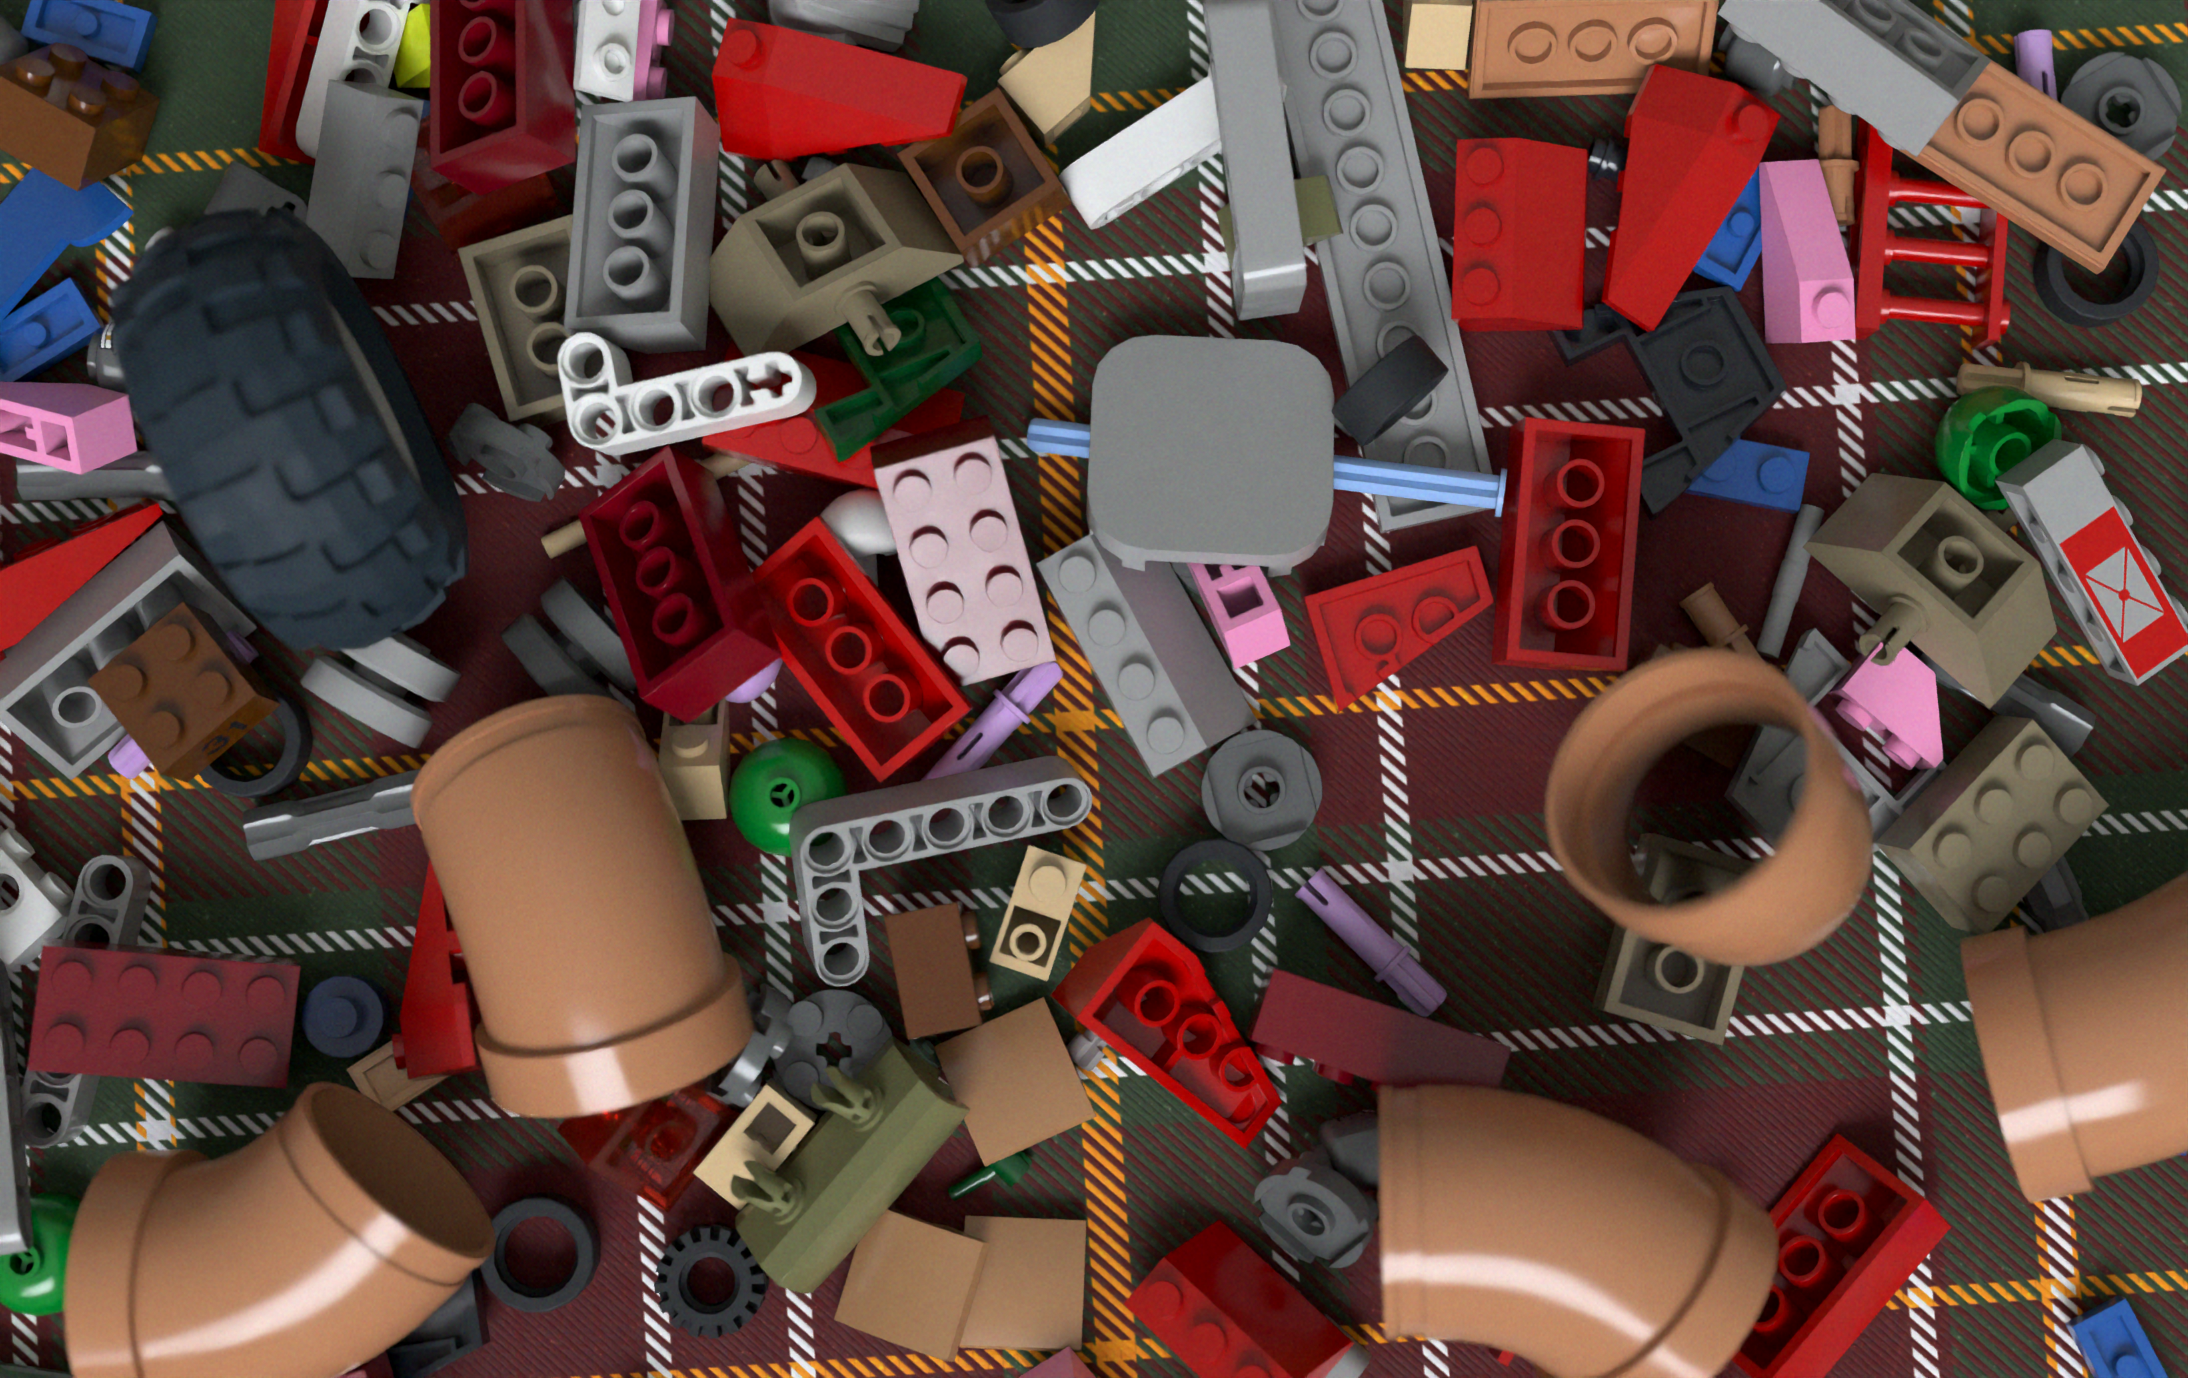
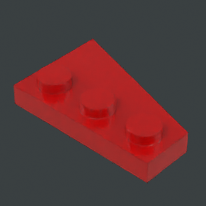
M1477 545L1308 595L1302 599L1337 713L1494 603Z

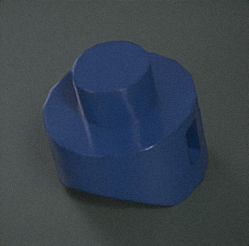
M364 975L334 976L320 982L308 994L302 1008V1026L308 1041L320 1052L332 1057H353L375 1049L384 1038L389 1025L390 1005L386 991L376 980Z

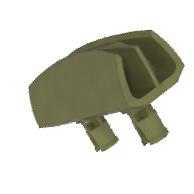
M892 1035L860 1071L856 1080L845 1075L836 1067H827L824 1071L837 1088L813 1081L811 1087L812 1100L816 1104L830 1110L829 1112L826 1111L819 1119V1123L811 1133L805 1135L799 1142V1147L790 1157L787 1156L776 1173L764 1168L756 1161L749 1160L743 1163L754 1180L733 1174L730 1188L732 1195L739 1200L748 1202L735 1217L736 1229L759 1266L778 1286L794 1292L813 1293L887 1211L970 1111L965 1104L948 1099L952 1088L938 1079L941 1071L937 1067L928 1063L913 1049Z

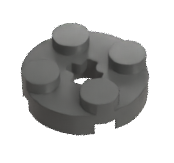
M2110 52L2091 59L2070 76L2061 94L2057 97V101L2152 161L2156 160L2172 145L2176 134H2173L2177 128V117L2181 115V97L2174 80L2162 66L2146 57L2139 60L2133 56H2122L2125 52ZM2111 99L2117 106L2124 103L2128 104L2132 111L2125 118L2128 127L2121 128L2117 123L2111 124L2105 115L2108 112L2107 100Z
M469 403L462 415L456 419L445 438L447 448L460 463L466 467L472 457L476 462L487 468L481 479L513 496L528 501L540 502L546 493L548 499L551 500L565 479V467L549 452L553 441L545 432L529 424H521L517 429L500 421L492 411L479 404Z
M1271 730L1247 731L1226 741L1209 759L1201 781L1202 805L1211 825L1225 839L1242 844L1250 850L1267 851L1278 849L1297 840L1313 822L1322 800L1321 775L1311 754L1301 745L1299 746L1293 739ZM1263 773L1266 782L1276 781L1278 785V793L1270 796L1271 806L1267 808H1259V804L1255 799L1247 800L1245 798L1244 789L1252 785L1253 774Z
M764 983L760 985V994L752 991L747 996L754 1022V1033L750 1041L739 1054L721 1068L706 1075L704 1088L707 1094L727 1104L734 1103L742 1108H746L754 1099L762 1080L759 1072L768 1057L778 1059L787 1047L793 1033V1026L785 1022L792 1003L788 1001L787 995Z
M845 989L818 991L794 1004L785 1020L786 1023L793 1026L792 1036L778 1059H774L776 1070L787 1092L810 1107L829 1111L830 1109L816 1104L811 1097L813 1081L837 1088L824 1071L825 1068L831 1066H828L826 1056L818 1054V1044L828 1042L830 1033H840L841 1042L845 1045H851L852 1053L851 1057H842L839 1067L836 1068L856 1080L860 1071L890 1036L895 1037L891 1025L881 1010L862 994Z
M1313 1151L1303 1152L1298 1159H1284L1275 1163L1263 1177L1254 1193L1255 1202L1260 1199L1264 1208L1259 1220L1268 1235L1285 1251L1308 1263H1311L1316 1255L1325 1259H1333L1329 1268L1347 1267L1358 1260L1372 1239L1373 1223L1379 1215L1378 1206L1370 1196L1359 1192L1349 1180L1333 1170L1332 1165L1324 1156ZM1307 1209L1313 1211V1212L1316 1213L1317 1215L1314 1216V1215H1313L1312 1213H1310Z

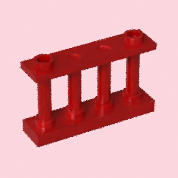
M1857 115L1854 160L1860 163V169L1854 172L1853 202L1855 223L1849 225L1847 258L1854 278L1855 338L1865 340L1878 331L1880 324H1885L1887 319L1972 326L1971 350H1984L1998 342L2000 335L2006 333L2010 320V302L2008 299H2003L2009 219L1948 181L1899 177L1898 171L1891 170L1893 147L1882 140L1874 126ZM1896 201L1980 208L1978 243L1895 236L1893 229H1887L1888 207H1893ZM1892 260L1977 267L1974 302L1890 295L1888 288H1882L1884 265H1889Z

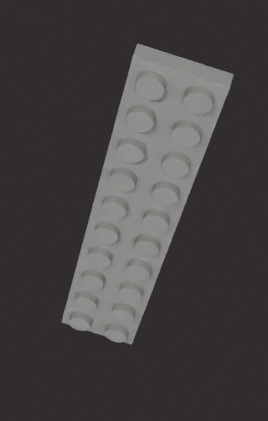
M1268 0L1278 74L1287 86L1283 109L1298 178L1327 175L1329 177L1343 229V234L1314 243V248L1347 390L1386 354L1413 335H1419L1449 368L1444 379L1410 412L1368 445H1360L1363 459L1493 475L1459 327L1451 319L1452 297L1382 0ZM1371 494L1380 534L1490 509Z

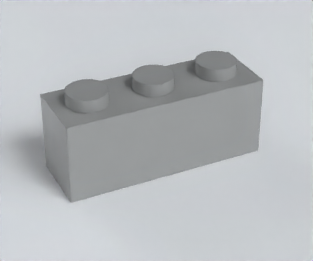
M329 79L306 224L329 245L352 278L394 279L424 101L378 84Z

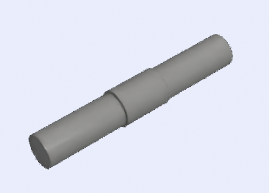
M1801 504L1756 646V651L1760 655L1774 659L1779 658L1791 616L1808 570L1807 566L1811 554L1803 546L1819 530L1825 512L1816 506Z

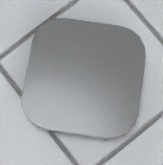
M1149 335L1130 338L1111 348L1098 364L1092 384L1086 509L1090 535L1094 534L1105 549L1121 558L1122 567L1144 572L1146 561L1267 566V577L1291 574L1292 567L1312 557L1320 545L1324 546L1333 507L1334 415L1331 410L1334 406V392L1329 373L1317 357L1298 345L1275 340Z

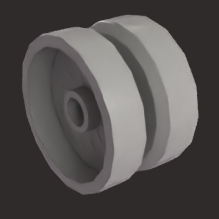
M402 632L367 648L341 650L357 660L354 666L328 654L314 656L300 680L304 687L375 730L418 749L434 721L430 713L417 702L405 696L406 693L410 690L430 701L444 702L448 700L462 676L457 670L431 655L429 648Z

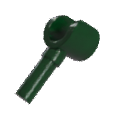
M1021 1150L986 1167L983 1165L980 1167V1170L947 1189L953 1201H957L988 1183L996 1174L1008 1186L1012 1187L1028 1171L1032 1160Z

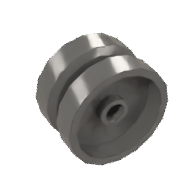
M561 575L540 595L543 610L560 629L557 633L537 616L523 612L500 633L506 645L523 663L524 669L550 697L584 694L615 700L612 692L598 677L597 674L600 671L622 689L629 691L638 689L616 624L578 586L564 575Z

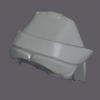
M767 0V11L770 25L793 29L853 46L861 44L893 53L903 45L905 32L912 29L913 14L918 12L920 0Z

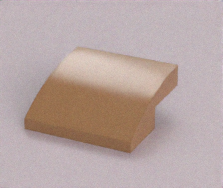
M1044 997L934 1046L956 1102L963 1103L970 1109L964 1121L985 1167L1097 1117Z
M889 1207L856 1246L834 1320L902 1347L945 1361L955 1362L990 1243L944 1224L929 1223Z
M965 1215L964 1233L989 1242L990 1246L959 1345L960 1348L1060 1352L1070 1346L1074 1352L1081 1353L1087 1220Z

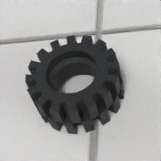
M716 1222L714 1225L707 1226L704 1223L695 1226L687 1232L685 1231L664 1251L665 1254L658 1262L655 1271L658 1272V1280L654 1282L655 1294H660L661 1302L658 1305L662 1313L667 1311L673 1318L670 1323L675 1328L679 1329L682 1326L689 1330L687 1335L696 1338L702 1334L708 1335V1339L720 1338L722 1334L729 1333L731 1335L738 1331L759 1310L769 1286V1278H767L766 1272L759 1266L737 1229L726 1227L727 1223ZM705 1257H717L726 1261L731 1266L735 1274V1288L728 1299L720 1303H707L695 1296L689 1284V1275L693 1265L698 1260Z

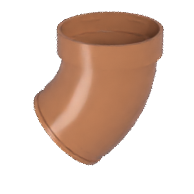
M1722 650L1682 652L1654 660L1620 678L1588 706L1571 728L1559 750L1549 780L1546 799L1548 834L1556 858L1569 879L1601 909L1627 929L1647 938L1667 942L1677 949L1701 959L1730 965L1752 966L1774 963L1797 956L1826 939L1841 925L1859 900L1868 878L1873 854V828L1869 806L1860 783L1849 765L1840 755L1837 743L1830 729L1820 715L1780 673L1754 658L1739 653ZM1757 724L1770 726L1789 732L1807 741L1809 767L1803 799L1788 832L1775 850L1751 874L1727 890L1696 903L1666 908L1642 881L1631 858L1629 846V826L1634 802L1641 785L1657 762L1672 748L1689 737L1724 725Z
M563 695L538 699L508 708L477 722L448 741L427 761L413 783L410 794V806L415 821L422 831L423 842L447 904L483 1018L476 1028L475 1040L491 1097L498 1107L514 1114L531 1117H568L622 1108L656 1098L691 1084L717 1070L741 1052L754 1033V1022L739 963L730 954L722 951L708 899L683 825L652 748L646 741V735L634 711L619 701L597 695Z
M2188 870L2151 893L2127 905L2067 927L2030 936L2026 926L2021 925L1961 939L1960 947L1965 981L1988 1080L2007 1147L2019 1183L2029 1203L2094 1191V1177L2140 1167L2188 1152Z
M317 1082L309 1085L297 1098L295 1106L283 1113L261 1136L242 1149L220 1158L210 1160L204 1154L190 1149L122 1151L107 1160L93 1178L82 1201L71 1239L65 1284V1328L74 1378H336L378 1356L416 1329L467 1281L474 1267L480 1266L493 1253L496 1245L493 1225L484 1206L470 1185L456 1168L418 1131L371 1098L348 1087L329 1082Z
M1392 1085L1379 1086L1381 1238L1386 1340H1399V1337H1425V1340H1452L1484 1344L1509 1351L1533 1362L1539 1378H1713L1738 1348L1758 1316L1770 1288L1776 1266L1778 1241L1775 1225L1769 1213L1720 1171L1703 1163H1686L1669 1150L1623 1125L1578 1107L1534 1095L1467 1086L1418 1085V1088L1393 1089Z

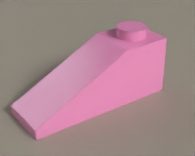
M1819 159L1760 162L1765 343H1808L1856 339L1854 278Z
M0 382L1 453L82 475L137 452L133 426L134 416L128 394L89 384Z
M1186 563L1213 625L1235 669L1291 645L1281 608L1260 566Z

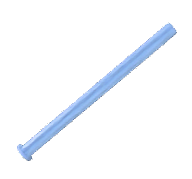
M1041 418L1031 419L1027 433V447L1035 452L1089 458V424ZM1334 455L1333 489L1496 509L1495 517H1501L1507 469L1501 468L1500 475Z

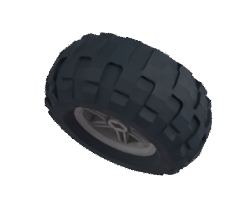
M252 208L215 211L157 238L134 262L130 269L132 277L117 284L111 292L113 306L110 310L116 356L132 408L158 468L193 533L216 569L245 607L280 640L283 639L292 648L305 651L320 644L324 649L332 651L367 648L423 622L450 595L448 585L469 572L470 559L466 518L446 459L419 398L376 316L342 262L321 236L288 209H279L263 216L258 209Z

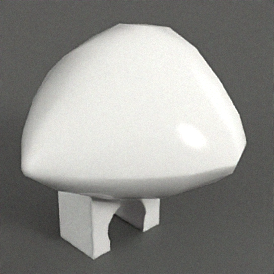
M864 487L838 497L820 515L878 587L876 554L889 556L898 553L880 492Z

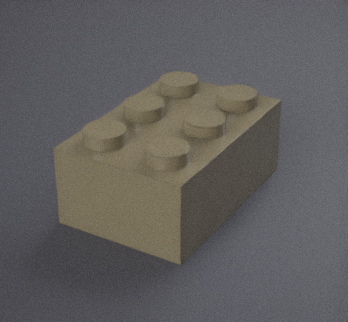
M573 214L458 249L510 423L517 428L521 424H529L540 428L568 419L558 369V354L562 344L569 337L573 336L564 330ZM601 350L591 353L586 359L584 373L587 379L597 376L602 370L604 356Z
M1995 715L1875 844L1951 927L1976 934H1985L1991 932L2106 810L2109 804L2033 719Z
M1656 833L1640 835L1633 860L1635 868L1646 887L1666 908L1689 905L1715 896L1740 882L1761 865ZM1616 921L1592 1008L1710 1043L1723 1045L1745 965L1712 962L1692 956L1667 942L1637 934Z

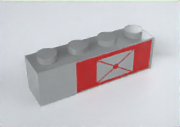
M2053 439L1995 479V482L2108 676L2138 686L2188 651V628L2186 627V624H2188V613L2174 596L2166 592L2158 578L2162 571L2155 556L2146 547L2140 545L2129 527L2133 524V518L2124 503L2116 496L2111 495L2101 476L2104 475L2105 471L2098 456L2085 445Z

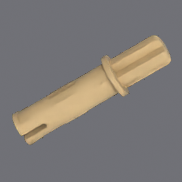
M2022 361L2018 362L2014 369L1965 363L1959 368L1956 382L1957 393L1960 395L1984 386H2012L2032 395L2045 403L2047 407L2108 413L2131 418L2136 414L2135 409L2139 408L2142 398V385L2138 379L2093 376L2091 374L2031 369L2027 362Z

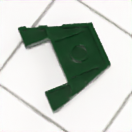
M938 276L881 304L892 323L901 332L899 342L890 351L887 350L881 338L878 337L876 341L882 348L883 354L879 356L869 355L849 322L832 329L867 387L865 390L814 410L817 426L838 462L850 458L983 357L978 336Z

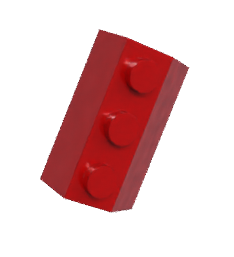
M1518 137L1457 140L1451 319L1465 332L1584 330L1589 160L1587 149Z
M1220 1219L1163 1257L1123 1303L1200 1378H1325L1354 1344L1347 1335Z

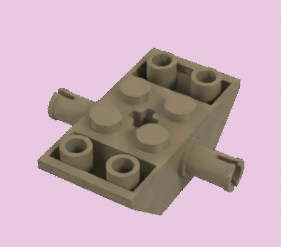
M771 161L772 167L779 176L777 179L774 178L767 165L764 164L756 172L754 183L762 191L768 202L739 216L709 259V305L743 358L768 352L786 354L846 322L850 323L869 355L879 356L883 354L882 348L876 341L878 337L881 338L888 351L893 349L901 338V332L892 323L881 304L964 262L963 255L910 178L904 172L844 163L799 185L785 161Z
M1871 473L1805 543L1803 548L1881 615L1877 622L1859 639V647L1865 657L1878 642H1882L1884 646L1870 661L1880 666H1888L1896 659L1898 653L1906 644L1911 641L1990 709L2057 632L2040 562L2006 534L2018 522L2011 507L2002 515H1999L1997 513L1998 510L1976 509L1946 482Z

